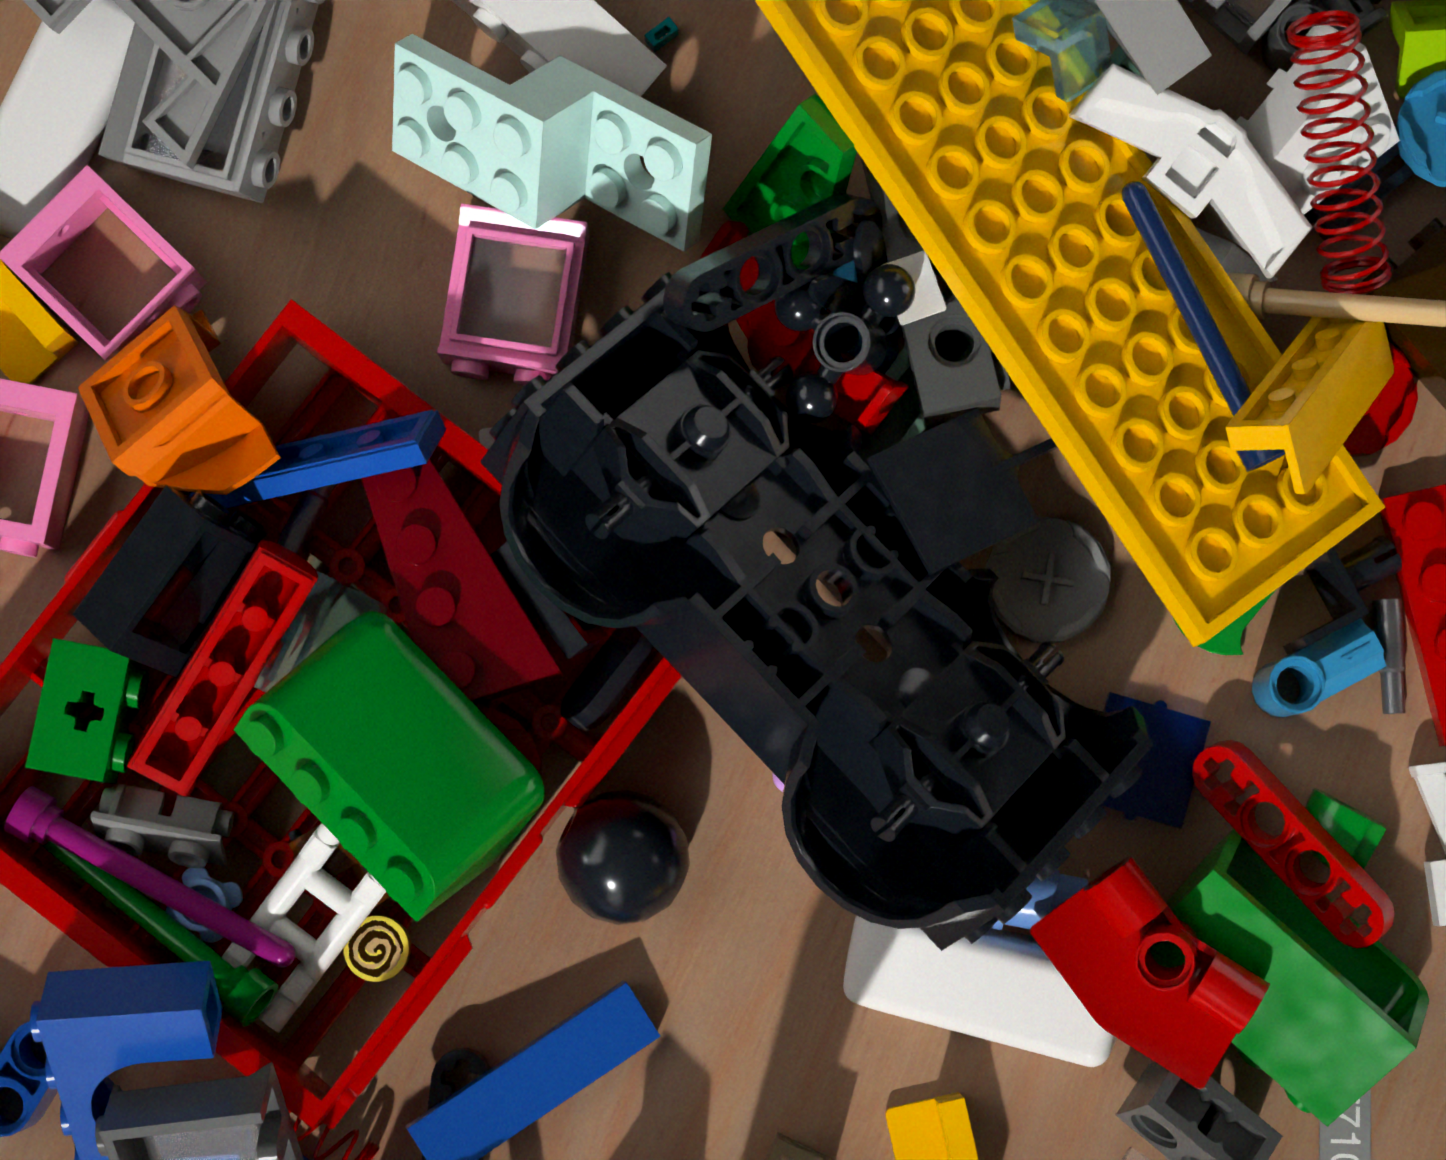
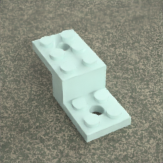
M414 34L395 43L393 152L535 230L585 198L683 252L700 241L712 140L710 132L562 56L556 57L509 85ZM640 156L644 158L645 166L651 175H649L643 168L642 163L640 161Z

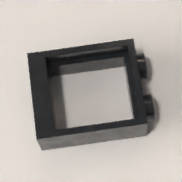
M166 485L72 615L110 651L178 678L257 545L269 532L260 523L240 510L236 509L233 515L229 517L230 512L222 504L200 490H196L193 496L189 497ZM206 532L220 539L161 622L157 623L143 617L203 533Z

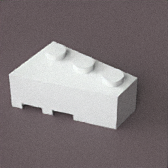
M1330 25L1313 26L1306 36H1322L1336 33L1338 30ZM1350 39L1341 45L1349 46L1354 39ZM1358 43L1354 49L1362 53L1365 58L1363 68L1358 74L1366 78L1368 83L1366 93L1361 99L1368 102L1372 109L1364 123L1372 127L1374 131L1373 140L1367 147L1375 151L1378 158L1400 140L1367 48L1363 44ZM1338 50L1314 51L1303 54L1298 59L1323 57L1338 52ZM1347 53L1337 59L1315 65H1298L1294 63L1288 72L1279 68L1267 82V85L1273 90L1249 120L1240 116L1236 121L1247 130L1248 140L1303 214L1312 209L1310 202L1316 195L1340 187H1315L1310 185L1306 179L1312 172L1334 165H1356L1365 168L1371 160L1369 153L1365 150L1350 158L1331 163H1312L1303 157L1309 148L1318 144L1334 141H1350L1363 144L1367 139V131L1362 126L1348 133L1326 139H1309L1300 133L1306 124L1315 120L1332 117H1346L1359 120L1363 116L1365 110L1359 102H1355L1346 108L1320 115L1303 114L1296 108L1302 100L1319 94H1358L1362 85L1354 77L1341 84L1318 90H1302L1293 84L1298 76L1314 70L1332 68L1352 71L1359 62L1357 56L1353 53ZM1343 75L1316 76L1305 79L1300 83L1316 84L1327 82ZM1346 99L1320 100L1303 107L1307 109L1324 108L1345 102ZM1324 124L1307 130V132L1325 133L1347 127L1351 124ZM1327 148L1310 154V156H1336L1355 148ZM1358 171L1328 172L1314 177L1313 180H1340L1355 175ZM1323 198V199L1317 201L1316 203H1317V204L1320 203V202H1321L1322 200H1324L1325 198ZM1209 201L1202 210L1208 224L1246 250L1212 202Z

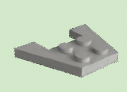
M92 0L23 1L49 28L60 34ZM113 0L186 74L175 88L142 121L185 166L191 169L194 168L275 0Z

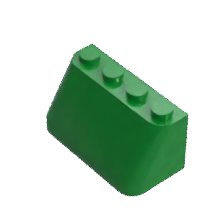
M377 611L364 612L342 626L249 706L234 728V731L248 745L250 750L261 758L293 792L295 797L339 840L343 848L359 861L386 890L388 895L398 902L416 922L495 864L540 808L544 800L543 781L533 764L392 619Z
M1234 828L1211 850L1166 902L1177 919L1185 922L1195 931L1199 940L1270 983L1254 1015L1240 1034L1236 1033L1231 1042L1247 1064L1255 1069L1265 1071L1284 1088L1286 1095L1298 1109L1306 1113H1312L1327 1127L1417 1048L1429 1005L1427 990L1418 976L1379 941L1368 947L1354 948L1343 944L1335 938ZM1350 917L1352 923L1359 927L1360 924ZM1159 941L1150 947L1153 959L1161 966L1175 968L1182 965L1185 961L1182 949L1175 943Z

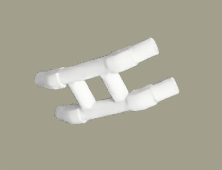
M322 823L314 831L297 857L249 920L291 943L295 949V957L300 960V963L278 990L269 1006L259 1016L260 1020L278 1033H280L386 893V890L369 872L366 873L354 891H352L321 868L340 844L339 840ZM305 889L337 913L317 940L286 917V914ZM232 942L222 957L235 968L240 965L247 968L256 955Z

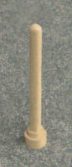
M1233 272L1228 274L1257 319L1265 320L1268 314L1446 327V301L1278 289L1271 288L1269 281H1260L1257 274Z

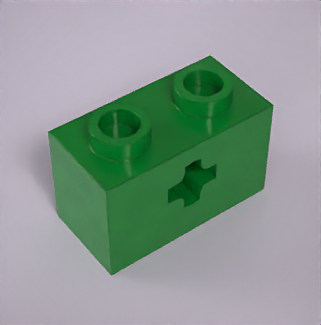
M53 638L25 768L117 784L119 772L126 773L129 770L127 762L135 748V735L129 734L128 728L132 709H140L144 703L148 688V671L141 669V663L114 653L107 648ZM94 703V705L104 708V716L101 721L93 720L89 723L86 719L79 718V711L82 705L92 706Z

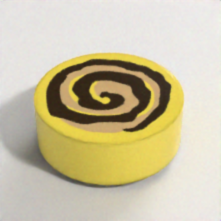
M384 915L370 916L364 920L343 949L344 957L348 967L358 977L372 982L385 981L398 975L406 967L411 956L410 936L405 927L394 918Z

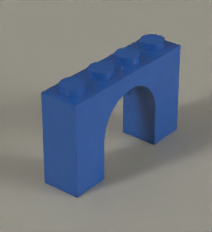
M210 961L48 972L42 998L40 1001H34L31 1007L30 1027L34 1041L43 1042L46 1052V1081L49 1089L58 1090L61 1100V1128L65 1136H72L75 1144L74 1160H109L108 1156L103 1157L100 1155L95 1138L97 1118L100 1115H104L112 1088L115 1086L109 1078V1074L121 1068L141 1063L214 1058L223 1008ZM252 1124L155 1136L163 1160H256L257 1141Z

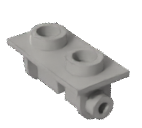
M119 784L116 789L105 788L100 800V812H91L90 818L96 836L132 856H139L143 851L167 855L176 864L189 868H203L207 863L226 866L227 858L222 836H230L234 824V812L223 810L224 807L221 802L177 795L172 816L169 817L161 815L166 800L165 792Z

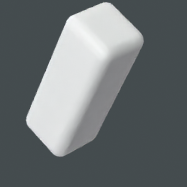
M92 0L60 34L53 31L42 21L0 106L1 235L13 239L89 164L104 135L135 23L113 0Z
M859 916L855 918L843 985L845 995L850 1001L884 1013L1087 1067L1099 1066L1108 1059L1117 1038L1096 1023L1033 936L990 928L973 944H970L963 937L941 951L920 928L897 929L871 923Z

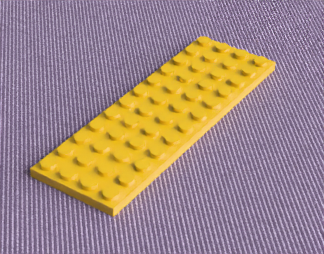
M755 0L839 126L853 142L854 148L1193 647L1207 642L1385 508L1344 445L1340 447L1307 494L1295 493L1286 454L1262 467L1247 472L1237 452L1231 451L1225 427L1234 416L1122 199V190L1126 184L1137 181L1144 184L1251 393L1282 354L1190 218L1142 179L1153 165L1145 152L1069 117V114L1096 80L1042 0Z

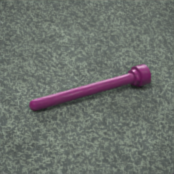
M34 786L28 787L12 807L4 830L29 845L34 841L42 845L51 841L277 967H287L294 961L296 953L291 943L63 818L64 810L56 806L57 799Z

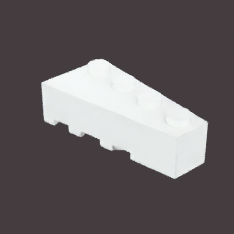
M451 0L466 12L485 34L499 43H504L520 56L521 64L530 73L556 57L562 56L641 97L667 66L595 0Z

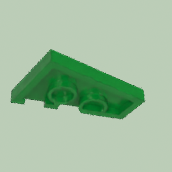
M816 93L797 106L722 208L732 221L745 224L749 230L747 236L834 194L846 193L857 151L854 148L853 142L839 126L823 100ZM805 232L800 233L792 244L791 259L795 266L803 262L808 254L809 239Z

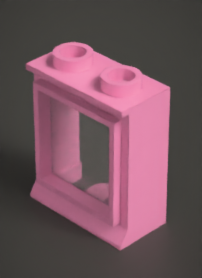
M461 203L440 344L437 349V354L442 363L452 365V374L470 379L486 380L489 377V371L514 374L513 382L515 384L525 386L538 375H541L547 382L559 372L555 368L556 364L573 347L590 239L587 222L555 217L535 230L499 209Z

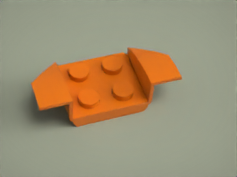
M174 305L78 387V390L111 462L125 474L138 477L148 486L164 488L167 485L180 491L196 492V490H200L206 494L227 495L265 471L281 457L264 424L229 394L209 355V352L221 343L205 312L201 309L191 316L185 310L183 311Z

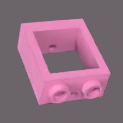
M88 165L0 251V259L106 362L174 305L190 313L202 297V293L199 290L207 283L186 259ZM107 208L177 274L111 341L41 275Z
M0 378V411L54 422L32 525L0 519V550L37 558L39 547L59 551L89 412L83 398L77 393Z

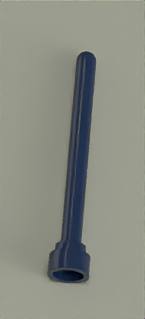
M1129 182L1122 190V199L1234 416L1252 393L1147 188L1141 182ZM1284 449L1236 451L1247 472L1262 467L1285 455Z

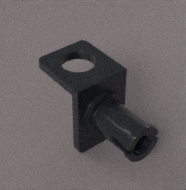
M1378 536L1372 542L1342 558H1339L1334 547H1332L1305 567L1333 620L1284 645L1283 648L1287 655L1313 644L1370 613L1359 592L1389 575L1397 574L1402 569L1399 553L1377 564L1374 562L1376 557L1395 548L1394 544L1387 537Z

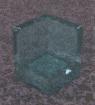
M1040 0L1012 17L1016 40L1050 57L1056 96L1065 102H1070L1089 90L1095 81L1112 65L1106 18L1095 3L1088 0Z

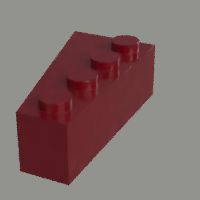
M429 459L427 464L362 478L411 639L474 705L564 677L431 459Z

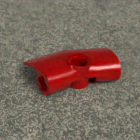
M1132 856L1118 862L1038 920L1030 929L1033 938L1099 1026L1197 1089L1205 1087L1236 1033L1240 1034L1248 1024L1270 985L1264 979L1199 940L1195 931L1188 924L1177 919ZM1159 941L1175 943L1182 949L1185 961L1182 965L1175 968H1166L1159 965L1153 959L1150 947Z

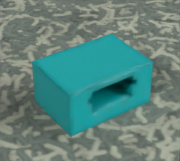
M667 17L644 35L645 42L655 53L679 35V28L670 17Z

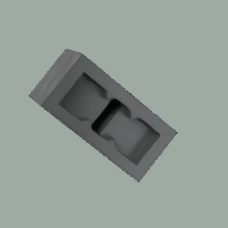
M1156 1062L1148 1064L1116 1113L1118 1118L1169 1160H1268L1283 1137L1211 1076L1203 1089H1197Z

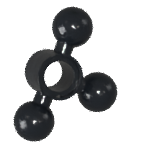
M885 264L875 268L868 274L863 285V297L866 304L858 315L846 312L834 314L827 312L826 309L819 306L810 297L808 292L810 282L775 299L774 308L776 316L785 327L793 331H808L810 329L815 331L813 349L818 361L821 363L817 371H806L797 375L787 388V406L797 419L807 423H817L827 419L837 406L838 391L835 384L843 373L865 375L873 372L882 364L886 357L888 344L886 334L879 324L884 317H895L903 314L910 308L915 298L916 288L914 280L904 268L898 265ZM855 326L862 336V348L856 358L846 362L840 354L839 341L847 329Z

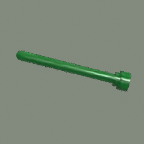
M51 841L45 845L37 842L184 962L210 961L219 997L224 1002L222 1005L223 1011L243 1027L253 1023L269 1006L276 995L278 984L258 968L248 970L243 965L235 968L138 889Z

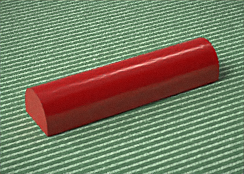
M267 540L259 542L127 762L128 768L184 797L187 795L318 580V573L310 563L277 543Z

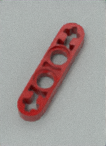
M1224 740L1215 743L1198 754L1193 763L1192 775L1194 784L1200 793L1335 938L1347 946L1363 948L1377 942L1389 931L1393 925L1395 913L1392 901L1385 891L1321 826L1315 817L1248 747L1241 742ZM1229 759L1235 766L1230 774L1232 779L1222 783L1215 774L1220 769L1219 763ZM1255 784L1260 791L1244 800L1240 805L1236 798L1244 794L1246 788ZM1260 802L1272 803L1283 813L1285 825L1280 835L1267 834L1256 823L1255 811ZM1313 850L1325 856L1331 870L1330 877L1326 883H1316L1305 877L1300 867V858L1304 851ZM1345 880L1350 887L1331 902L1326 895L1340 886ZM1364 903L1370 908L1372 914L1367 919L1368 923L1357 927L1352 923L1350 917L1355 911L1354 908Z

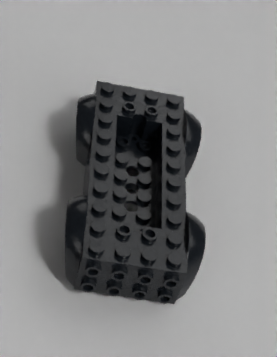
M667 272L641 297L645 304L634 312L628 305L624 306L599 330L602 338L592 346L585 340H582L570 349L555 366L559 372L547 382L541 375H538L527 383L511 400L510 403L514 408L505 414L489 431L495 442L480 462L502 485L499 507L504 535L515 560L535 588L560 610L589 624L609 628L636 627L784 784L782 813L786 837L798 863L815 885L843 909L871 923L897 929L920 928L941 951L963 937L970 944H973L990 930L998 920L1005 924L1021 911L1032 898V895L1026 888L1036 877L1043 881L1055 872L1070 856V852L1064 847L1073 836L1077 839L1082 838L1105 817L1107 811L1101 804L1109 795L1114 799L1119 797L1143 774V770L1137 763L1154 745L1148 738L1144 718L1133 706L1108 713L1086 708L1051 687L1046 678L1064 661V655L1059 650L1043 663L1044 659L1057 647L1051 642H1043L1029 659L1023 660L1010 644L997 621L992 603L994 584L999 577L991 569L966 570L960 562H956L929 575L875 474L859 457L861 455L862 433L854 425L848 429L831 431L797 419L790 410L773 396L775 394L774 391L793 376L789 363L773 377L771 375L785 361L780 356L772 357L757 372L753 369L750 370L732 339L728 323L715 330L701 332L677 325L670 320L664 309L663 301L666 284L672 277V274ZM698 287L699 297L711 292L710 290ZM720 290L712 291L721 294ZM695 301L691 303L692 310L697 311ZM773 531L796 555L795 560L789 564H780L781 561L774 553L768 556L763 548L765 533ZM817 580L842 604L841 606L830 605L821 598L816 587ZM865 628L888 652L884 661L872 662L862 656L866 650L858 642H855L858 630Z

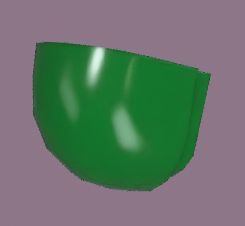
M1314 788L1305 808L1364 869L1387 829L1386 825L1345 802ZM1310 850L1315 858L1330 869L1329 862L1325 856L1317 851Z

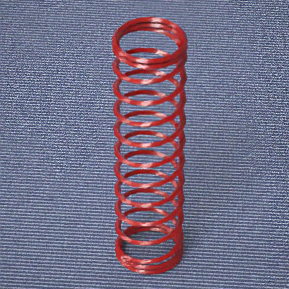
M1340 10L1322 11L1301 17L1288 27L1286 31L1288 42L1293 46L1302 48L1295 51L1290 57L1291 62L1298 65H1315L1337 59L1347 53L1356 55L1359 62L1352 71L1330 68L1306 72L1298 76L1293 82L1294 86L1302 90H1318L1341 84L1354 77L1360 81L1362 87L1356 95L1327 93L1311 96L1302 100L1296 108L1303 114L1320 115L1346 108L1355 102H1359L1364 107L1365 112L1359 120L1346 117L1323 118L1306 124L1300 131L1302 136L1309 139L1336 137L1348 133L1359 126H1362L1367 131L1368 136L1363 144L1350 141L1326 142L1309 148L1303 155L1305 160L1312 163L1341 161L1363 150L1370 155L1371 160L1366 168L1356 165L1328 166L1312 172L1306 179L1310 185L1315 187L1341 186L1353 182L1366 174L1373 179L1374 184L1369 192L1352 188L1333 189L1316 195L1310 202L1311 207L1316 210L1337 211L1356 206L1369 198L1375 201L1377 208L1373 215L1363 212H1338L1318 219L1313 226L1314 230L1318 233L1338 235L1361 229L1373 221L1378 224L1380 231L1377 238L1366 235H1342L1323 241L1316 249L1317 253L1321 256L1343 258L1326 264L1319 272L1323 289L1333 293L1361 295L1381 288L1390 280L1392 275L1391 267L1386 262L1389 250L1380 241L1385 235L1386 227L1384 222L1377 218L1382 212L1383 203L1379 197L1374 195L1379 188L1380 179L1377 174L1370 171L1377 161L1375 151L1367 147L1373 140L1374 131L1372 127L1364 123L1372 109L1368 102L1361 99L1368 88L1366 78L1358 74L1363 68L1365 58L1362 53L1354 49L1360 42L1362 33L1360 31V19L1357 15ZM1331 25L1346 28L1336 33L1308 37L1295 35L1312 26ZM1353 37H1355L1354 41L1349 46L1341 45L1342 43L1347 42ZM1338 50V52L1313 59L1296 58L1314 51ZM1343 75L1327 82L1316 84L1300 83L1305 79L1316 76ZM1346 99L1345 102L1324 108L1307 109L1303 107L1320 100ZM1324 124H1351L1347 127L1325 133L1307 132V130ZM1327 148H1355L1336 156H1310V154ZM1358 171L1355 175L1340 180H1313L1314 177L1328 172ZM1333 195H1362L1358 199L1343 204L1319 205L1316 203L1325 197ZM1355 217L1366 219L1358 224L1344 228H1320V224L1337 218ZM1357 240L1370 242L1350 251H1323V248L1329 244L1340 241ZM1376 244L1381 247L1383 253L1381 258L1354 256L1369 250ZM1356 267H1370L1366 270L1354 274L1342 276L1334 275L1346 269ZM1378 268L1384 271L1379 277L1367 282L1357 284L1330 282L1361 278L1376 271Z

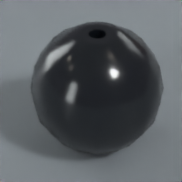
M630 790L601 793L577 808L566 824L556 848L559 880L571 901L592 918L616 925L643 922L669 907L679 893L690 865L687 837L673 812L654 797Z

